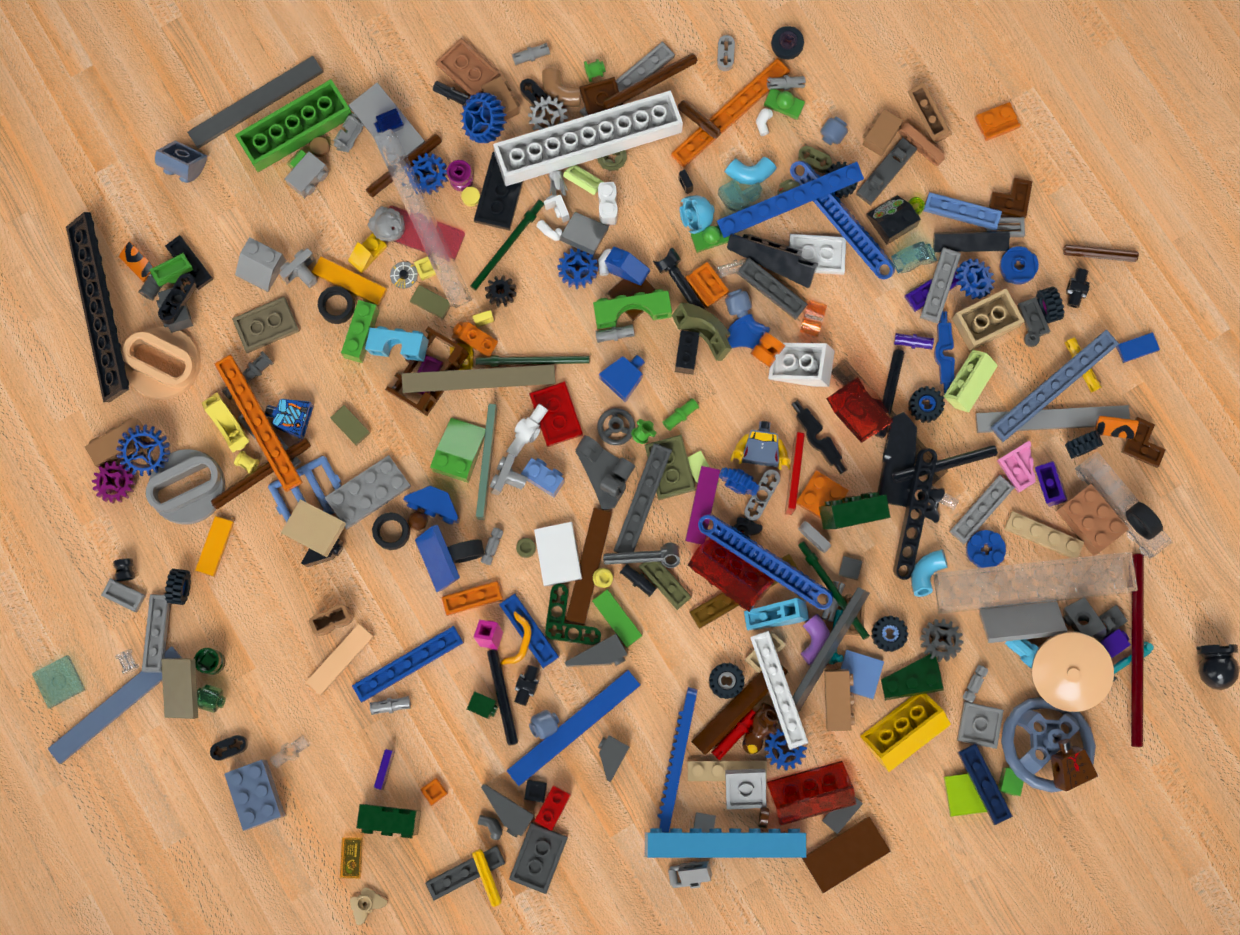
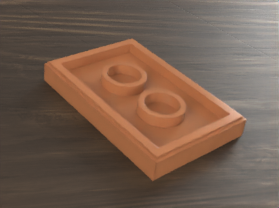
M462 38L435 62L469 96L476 95L479 92L482 93V85L500 77V73Z

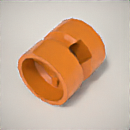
M765 332L760 339V345H756L750 354L768 367H771L776 360L775 355L780 354L785 345Z

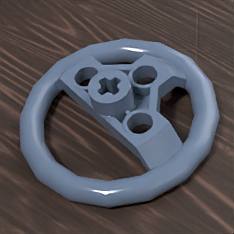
M1042 697L1027 699L1014 707L1004 722L1001 744L1005 760L1015 775L1032 788L1050 793L1063 791L1055 787L1054 780L1037 777L1035 773L1043 768L1051 759V756L1060 750L1058 742L1063 739H1070L1077 731L1080 732L1083 748L1086 750L1092 764H1094L1096 745L1092 729L1080 711L1069 712L1060 710L1047 703ZM1047 708L1059 711L1063 716L1059 720H1046L1040 713L1033 710ZM1034 722H1038L1042 726L1041 732L1034 729ZM1061 724L1068 726V734L1061 730ZM1017 725L1023 727L1030 734L1031 749L1020 759L1017 756L1014 745L1015 728ZM1036 750H1040L1043 753V760H1039L1036 757Z

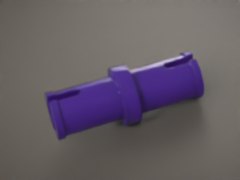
M896 333L894 345L910 346L911 349L917 347L932 350L934 338L920 337L917 334L906 335Z

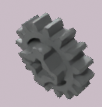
M935 619L933 624L929 622L926 625L927 628H923L922 633L924 635H921L919 640L924 642L920 647H926L924 654L930 653V659L937 657L938 662H940L944 658L947 662L950 656L954 659L957 656L956 652L959 653L961 651L959 646L964 641L959 640V638L963 634L956 632L959 627L953 628L952 621L946 624L945 619H942L941 623ZM929 635L932 638L931 644L929 642Z

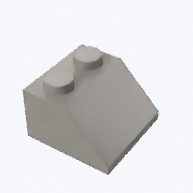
M249 237L240 253L235 275L269 292L281 271L280 268L287 260L282 253Z

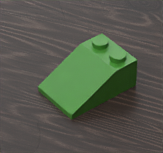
M451 418L436 449L430 466L431 470L469 483L485 438L486 429Z

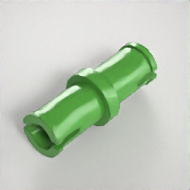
M691 398L682 407H677L674 410L675 412L667 419L663 420V425L667 430L671 431L681 421L687 420V416L698 409L699 405Z

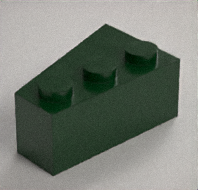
M360 804L356 828L362 829L361 833L366 834L380 831L381 835L393 836V833L401 834L402 838L412 839L419 832L421 811Z

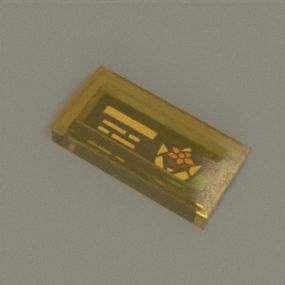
M342 837L340 878H361L363 838Z

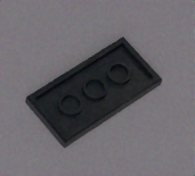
M492 152L474 222L510 231L524 181L506 186L494 152Z

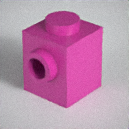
M479 619L474 639L480 647L498 650L503 631L498 623Z

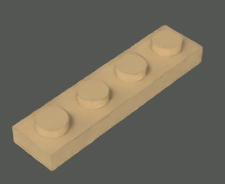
M1013 511L1010 513L1004 530L1073 560H1078L1084 545V541Z
M687 761L688 781H726L725 770L765 769L767 781V761Z

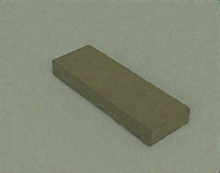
M660 561L643 562L639 566L676 610L692 598Z

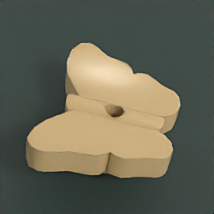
M363 888L361 895L350 899L356 924L362 925L366 921L368 913H372L373 909L385 907L388 901L379 894H376L375 891Z

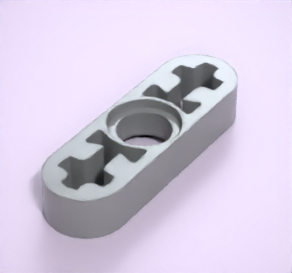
M767 470L758 484L760 487L758 491H766L768 494L767 499L759 500L757 494L750 498L744 510V515L749 521H756L761 517L778 486L780 475L776 470ZM772 474L775 476L776 482L772 481L769 488L761 486L762 483L764 485L767 484L768 478L766 476H771ZM752 500L760 504L756 510L758 515L754 514L753 517L749 515L750 511H748V509H753L755 505Z

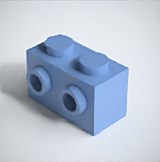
M531 458L521 475L528 477V482L555 498L565 483L562 477L563 474L554 468L553 470L547 468V464L541 459L537 458L535 460Z

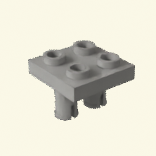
M308 248L306 250L301 249L296 253L295 259L291 263L286 262L280 268L281 272L279 274L287 285L295 277H299L311 288L317 283V280L307 267L315 261V258Z
M508 453L506 457H502L497 467V470H500L498 475L495 474L489 486L493 488L492 494L498 496L505 484L521 490L524 488L528 477L512 471L511 468L516 456Z

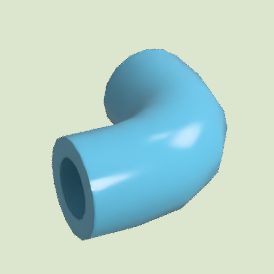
M762 157L754 166H746L735 158L726 168L725 173L740 184L754 185L766 180L777 168L767 157Z
M943 549L923 556L915 564L911 574L912 589L915 596L923 597L931 594L933 591L931 576L938 570L948 568Z

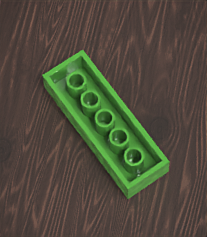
M330 79L240 131L235 136L256 171L260 172L310 143L314 138L320 137L341 125L352 112L334 82Z

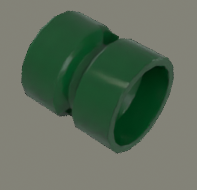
M203 648L195 654L196 669L202 673L216 675L225 666L224 655L217 650Z

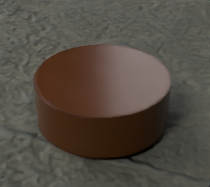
M762 807L759 815V826L767 828L769 808Z

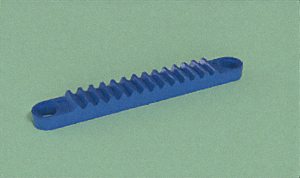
M797 161L791 165L790 174L799 185L820 177L805 161ZM798 165H802L805 168L802 176L796 173ZM834 192L813 201L878 278L884 280L894 275L895 265L884 253V250L879 247V244L864 230V227L860 225L849 209L835 196ZM883 264L888 265L890 268L888 275H884L880 271Z
M706 514L700 518L698 527L702 533L815 607L825 610L831 606L833 602L832 593L814 579L803 574L794 566L783 561L782 558L777 557L768 549L757 544V542L751 540L742 532H739L736 528L731 527V525L723 522L716 516ZM705 519L713 521L714 526L712 529L704 527L703 522ZM820 594L828 596L829 601L827 604H820L818 602Z
M688 687L683 711L678 713L682 718L677 720V723L680 725V727L675 728L678 735H674V739L677 742L672 744L675 750L670 752L674 757L669 759L672 766L667 767V770L670 771V774L666 775L669 782L664 783L667 790L662 792L666 797L661 798L664 805L659 806V809L662 810V813L658 814V817L661 819L659 828H662V832H669L697 696L698 689Z

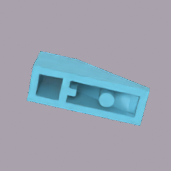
M799 598L744 611L748 631L792 625L809 620L806 601Z

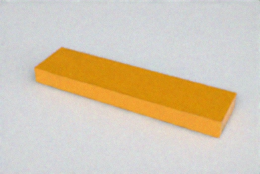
M321 256L312 270L313 275L338 287H342L348 292L379 306L387 292L386 288Z

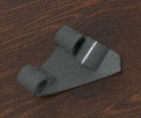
M584 435L575 449L576 454L591 481L602 510L615 508L626 489L625 483L634 470L635 465L622 457L619 459L604 450L594 439Z

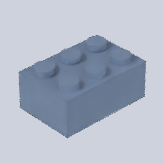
M262 759L224 774L243 831L285 816L267 760Z

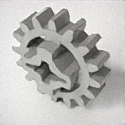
M548 95L547 100H544L543 96H541L540 102L534 100L535 107H529L533 111L528 113V116L532 117L529 124H534L533 130L545 129L539 125L540 123H544L548 127L554 126V121L559 116L558 124L564 123L563 120L568 119V116L564 115L567 108H561L564 103H557V97L551 100L550 95ZM548 104H552L557 108L553 110L548 107ZM541 106V113L535 116L537 109ZM545 108L549 114H553L551 116V124L547 118H543L545 116Z

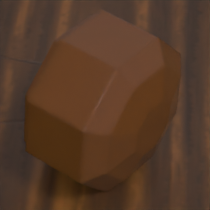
M418 511L410 514L408 519L411 529L417 531L424 529L428 522L425 514Z

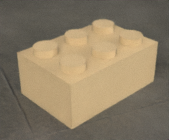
M1007 289L957 312L952 318L969 351L1019 328L1025 322Z

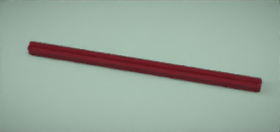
M1135 553L1132 555L1131 746L1140 748L1143 747L1144 555Z

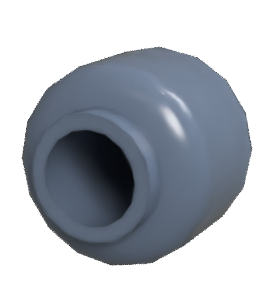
M836 116L835 118H829L820 130V133L824 136L822 140L829 145H832V143L840 144L848 133L847 124Z
M742 289L728 293L725 303L729 314L737 315L738 318L748 315L747 311L752 308L748 293L742 291Z
M543 710L531 717L529 728L534 737L545 739L557 732L559 719L554 712L551 714L548 710Z

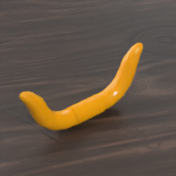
M514 611V617L524 629L520 651L514 657L503 659L500 663L501 665L518 663L525 657L528 651L532 634L531 626L516 611Z

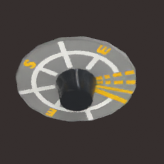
M409 262L397 263L390 272L391 282L396 287L403 289L414 285L418 277L417 269Z

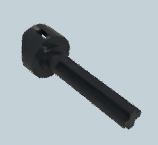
M670 248L668 255L663 260L653 261L661 274L669 272L689 304L705 309L677 267L681 258L674 248Z

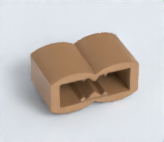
M341 604L330 608L327 613H318L309 619V624L314 634L323 636L331 633L335 628L347 626L354 619L349 607Z

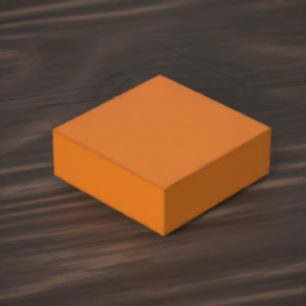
M437 778L420 789L431 806L448 794Z

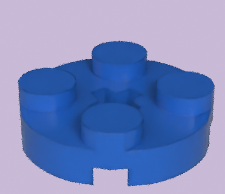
M1021 246L1010 248L1002 256L999 264L1004 280L1016 285L1026 284L1031 281L1039 267L1036 255ZM1017 261H1019L1021 265H1024V267H1022L1021 270H1018L1014 266L1016 265Z
M982 530L975 533L966 545V555L969 561L980 569L996 567L1004 560L1006 554L1005 542L1001 535L990 530ZM984 545L991 548L988 555H985V552H981V548Z

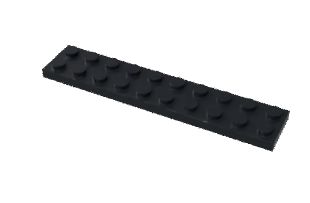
M83 212L66 226L102 399L103 402H111L129 390V381L126 377L125 363L121 354V344L118 340L117 326L113 317V308L111 307L110 293L106 285V275L103 271L94 221L92 220L91 212Z

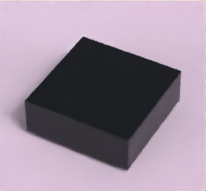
M684 169L679 172L678 180L685 193L689 194L693 192V184Z
M527 780L524 800L544 803L547 783Z

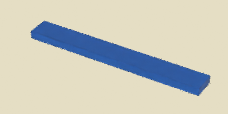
M629 670L626 671L562 724L556 733L545 738L507 770L508 774L518 786L523 784L641 686Z

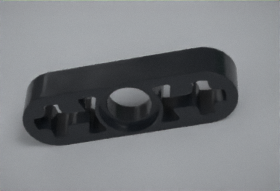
M182 274L161 305L158 316L164 324H172L177 320L194 292L196 281L192 275ZM188 281H190V283H191L190 285L186 284V285L184 286L183 282H188ZM181 295L182 300L179 303L172 302L174 296ZM170 312L171 316H166L165 318L164 314Z

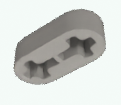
M729 35L722 36L718 42L717 66L721 71L731 70L734 64L735 41ZM724 42H728V51L724 50ZM724 56H727V65L723 63Z
M804 521L798 527V530L821 552L826 553L831 547V544L808 522Z

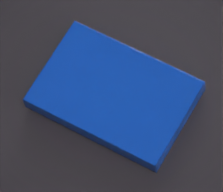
M438 525L431 526L415 539L436 592L444 590L460 578Z

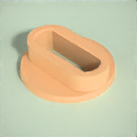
M164 326L150 328L144 332L131 335L123 346L127 378L133 388L145 397L155 400H167L177 397L187 391L198 376L200 369L199 350L192 338L181 330L171 333L170 329ZM146 344L186 364L185 371L181 376L175 378L135 358V353L141 345Z

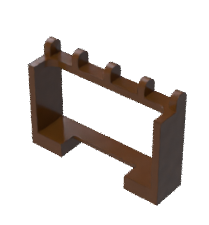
M428 326L425 330L428 333V347L437 338L453 348V352L447 359L450 364L445 371L459 370L469 353L462 346ZM405 359L409 365L403 373H411L419 361ZM396 373L394 376L398 378V381L392 388L387 386L385 391L427 417L444 391L425 392L416 404L398 393L402 387V376Z

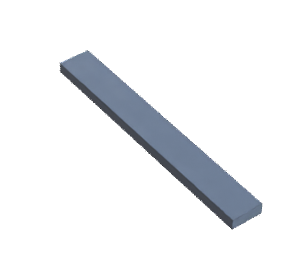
M1105 330L990 427V429L1004 442L1119 345V343L1108 330Z
M172 646L165 651V658H182ZM141 671L51 745L48 750L59 764L65 762L162 681V673Z

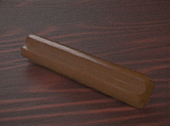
M683 100L678 104V109L711 137L716 139L721 135V130L688 102Z

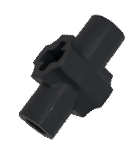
M1077 268L1074 278H1070L1066 289V294L1070 295L1067 303L1069 307L1079 308L1081 299L1086 298L1090 287V282H1086L1088 270Z
M528 665L525 674H520L515 690L518 691L514 700L515 703L526 706L529 697L534 696L539 680H536L539 668Z

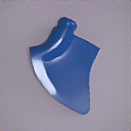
M748 314L739 318L728 329L730 336L727 340L731 348L747 347L753 349L756 345H759L761 336L765 332H770V328L756 322L753 315Z

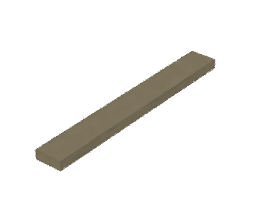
M554 365L401 374L403 393L555 384Z

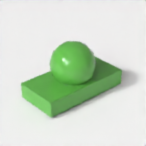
M776 89L770 90L764 103L765 107L798 120L805 105V101L793 97L790 92H781Z
M719 225L708 226L700 233L691 234L696 253L726 244L730 237L723 238Z
M184 253L150 269V273L160 287L168 282L175 284L182 274L192 271L193 268Z

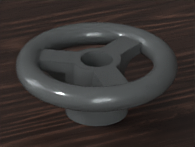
M619 408L609 409L604 412L597 424L599 436L610 445H622L632 438L631 432L635 428L633 417L627 411ZM618 414L623 415L628 420L629 428L624 427L623 420L618 417ZM612 415L608 423L609 429L604 432L603 423L608 416ZM617 423L620 425V427L618 429L613 428V424ZM622 432L627 434L619 440L609 438L612 433Z

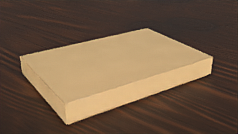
M300 499L281 533L327 557L346 523Z

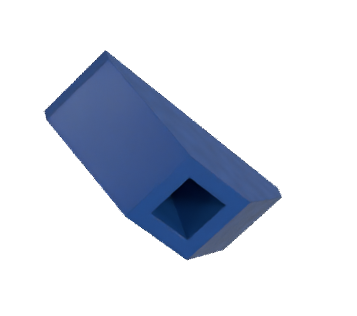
M428 486L406 495L403 499L407 503V507L417 510L420 508L425 510L424 513L428 516L435 518L437 515L442 517V521L453 525V522L459 524L460 520L451 497L443 490Z

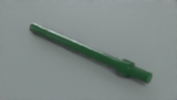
M538 200L532 209L524 214V219L470 285L473 290L476 291L528 224L536 219V214L544 205L541 200Z
M491 355V357L476 358V365H491V367L516 364L589 363V356L499 357L498 355Z
M804 541L801 542L798 546L805 555V560L809 566L812 565L844 611L848 603L818 562L819 558L817 555L811 552ZM856 616L852 624L862 639L865 640L870 635Z

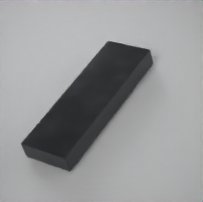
M180 235L165 245L173 258L184 253L193 268L192 271L186 274L194 277L198 290L213 280L212 276Z

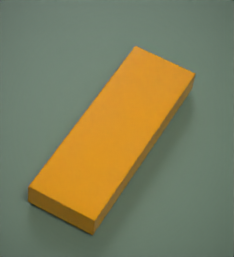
M217 516L214 517L195 571L215 577L234 525L233 521Z

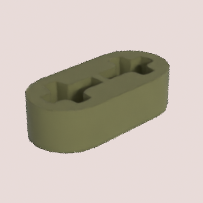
M804 146L799 150L798 160L807 162L812 169L820 173H826L827 169L831 167L832 159L827 154L810 146ZM806 152H809L810 157H807V159L803 158L804 154H806ZM823 160H825V161H826V165H824L823 167H821V166H820V162H822Z

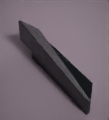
M730 234L728 250L747 259L750 258L755 263L806 288L811 286L819 263L800 259L802 250L751 234H744L743 237Z

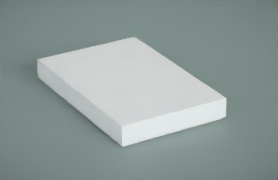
M790 234L789 247L803 251L800 259L819 263L815 273L844 275L846 239L844 237Z
M567 522L534 529L543 585L550 586L582 579L573 523Z

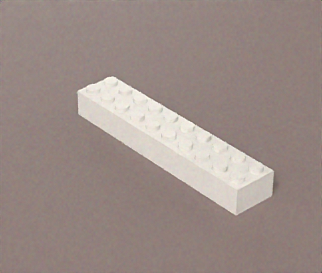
M670 90L493 144L494 153L505 185L509 186L682 133L683 122Z

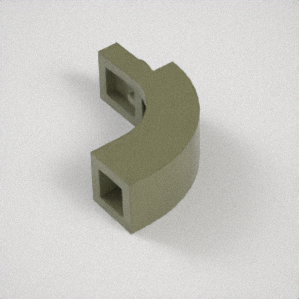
M680 303L672 314L679 330L700 333L699 336L707 342L716 361H722L732 349L727 340L730 336L729 331L718 318L707 310L693 304Z

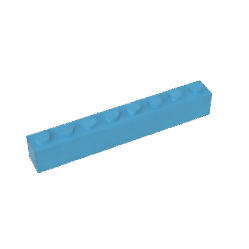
M650 828V832H645L644 857L806 858V833H801L800 829H788V832H780V829L775 828L768 829V832H761V829L750 828L749 832H741L739 828H729V832H722L721 828H709V832H702V828H690V832H682V828H670V832H662V828Z

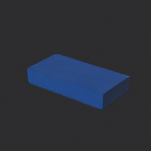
M1153 332L1116 346L1123 363L1160 350Z

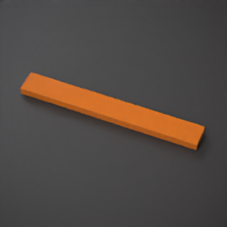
M777 58L709 120L721 130L722 134L770 91L767 88V82H770L767 81L769 77H783L788 75L790 70ZM700 127L671 153V156L684 168L716 139Z
M230 354L214 363L285 492L302 484V479L233 356Z

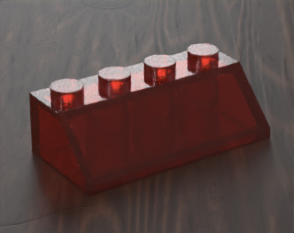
M711 538L697 548L687 565L748 612L759 603L775 582L774 579Z
M843 761L767 781L774 811L780 826L857 805L854 787Z

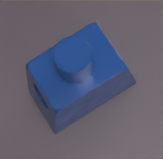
M638 355L630 362L623 356L600 372L599 379L626 402L643 378V374L638 369L645 362Z

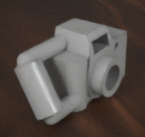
M709 861L682 863L677 866H671L668 870L670 885L673 888L688 886L690 888H700L701 882H709L712 878ZM676 871H678L681 882H678Z

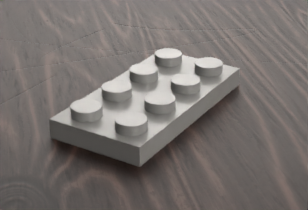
M388 455L327 495L325 500L336 516L346 523L345 528L347 530L409 489L411 485Z

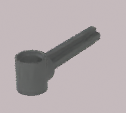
M670 542L660 547L659 551L609 553L603 555L605 565L661 561V564L665 567L675 568L680 563L678 545Z

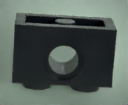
M681 330L675 372L694 375L700 333Z

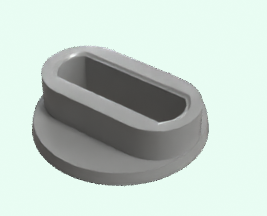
M184 449L166 455L169 458L168 462L162 461L165 467L161 468L157 465L159 472L156 473L153 470L146 487V498L149 504L163 518L176 524H194L208 518L216 511L211 504V500L225 491V479L220 466L212 457L197 450ZM206 467L210 469L211 478L209 481L162 504L158 499L159 490Z

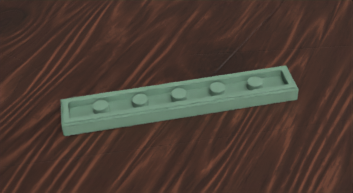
M496 404L488 405L476 509L478 520H485L497 416Z

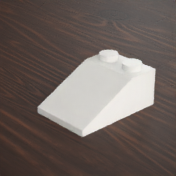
M783 343L785 345L784 349L780 354L775 355L776 360L770 367L769 380L806 386L829 387L835 351L827 343Z

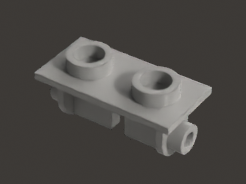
M353 113L347 116L342 125L346 132L340 129L333 140V145L337 147L336 150L348 153L353 147L357 136L363 130L364 125Z

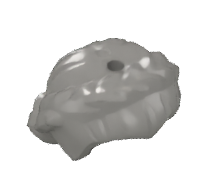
M383 206L376 210L375 216L370 218L368 223L370 230L381 241H396L402 237L405 231L403 215H400L398 211Z

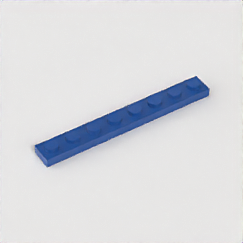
M855 162L719 219L717 223L723 238H726L730 234L745 230L864 180L858 162Z

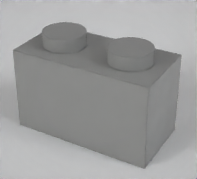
M308 152L285 177V181L288 186L305 199L307 195H311L314 192L315 186L320 181L325 180L329 170L322 161Z

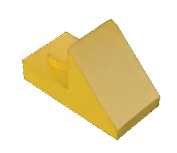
M372 233L362 244L357 242L348 262L363 273L387 248V245Z

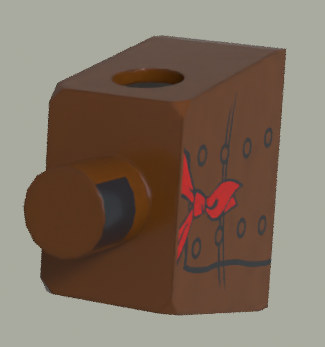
M1063 739L1058 742L1060 752L1051 756L1056 788L1067 792L1098 777L1084 748L1072 746L1070 739Z

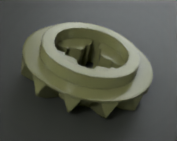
M625 150L612 154L616 155L615 163L611 159H607L609 155L597 158L598 163L609 172L612 170L618 171L621 167H624L627 160Z

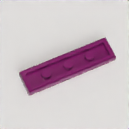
M701 466L685 539L687 542L700 545L705 544L706 535L699 530L698 522L702 516L711 514L720 474L719 469ZM705 519L703 522L706 529H708L710 519Z

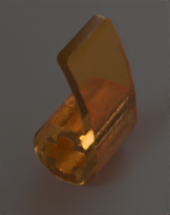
M809 300L800 332L818 337L827 305Z

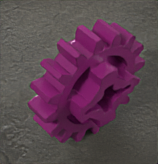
M113 461L112 466L106 462V468L99 466L100 473L94 472L97 479L92 480V483L96 484L92 489L99 491L96 496L102 497V500L105 502L109 500L112 504L115 503L116 499L121 503L122 497L128 499L127 493L134 492L131 486L136 485L135 482L131 481L135 477V475L129 474L131 469L126 471L125 465L119 464L118 466V463ZM110 478L115 479L117 487L113 486L112 480Z

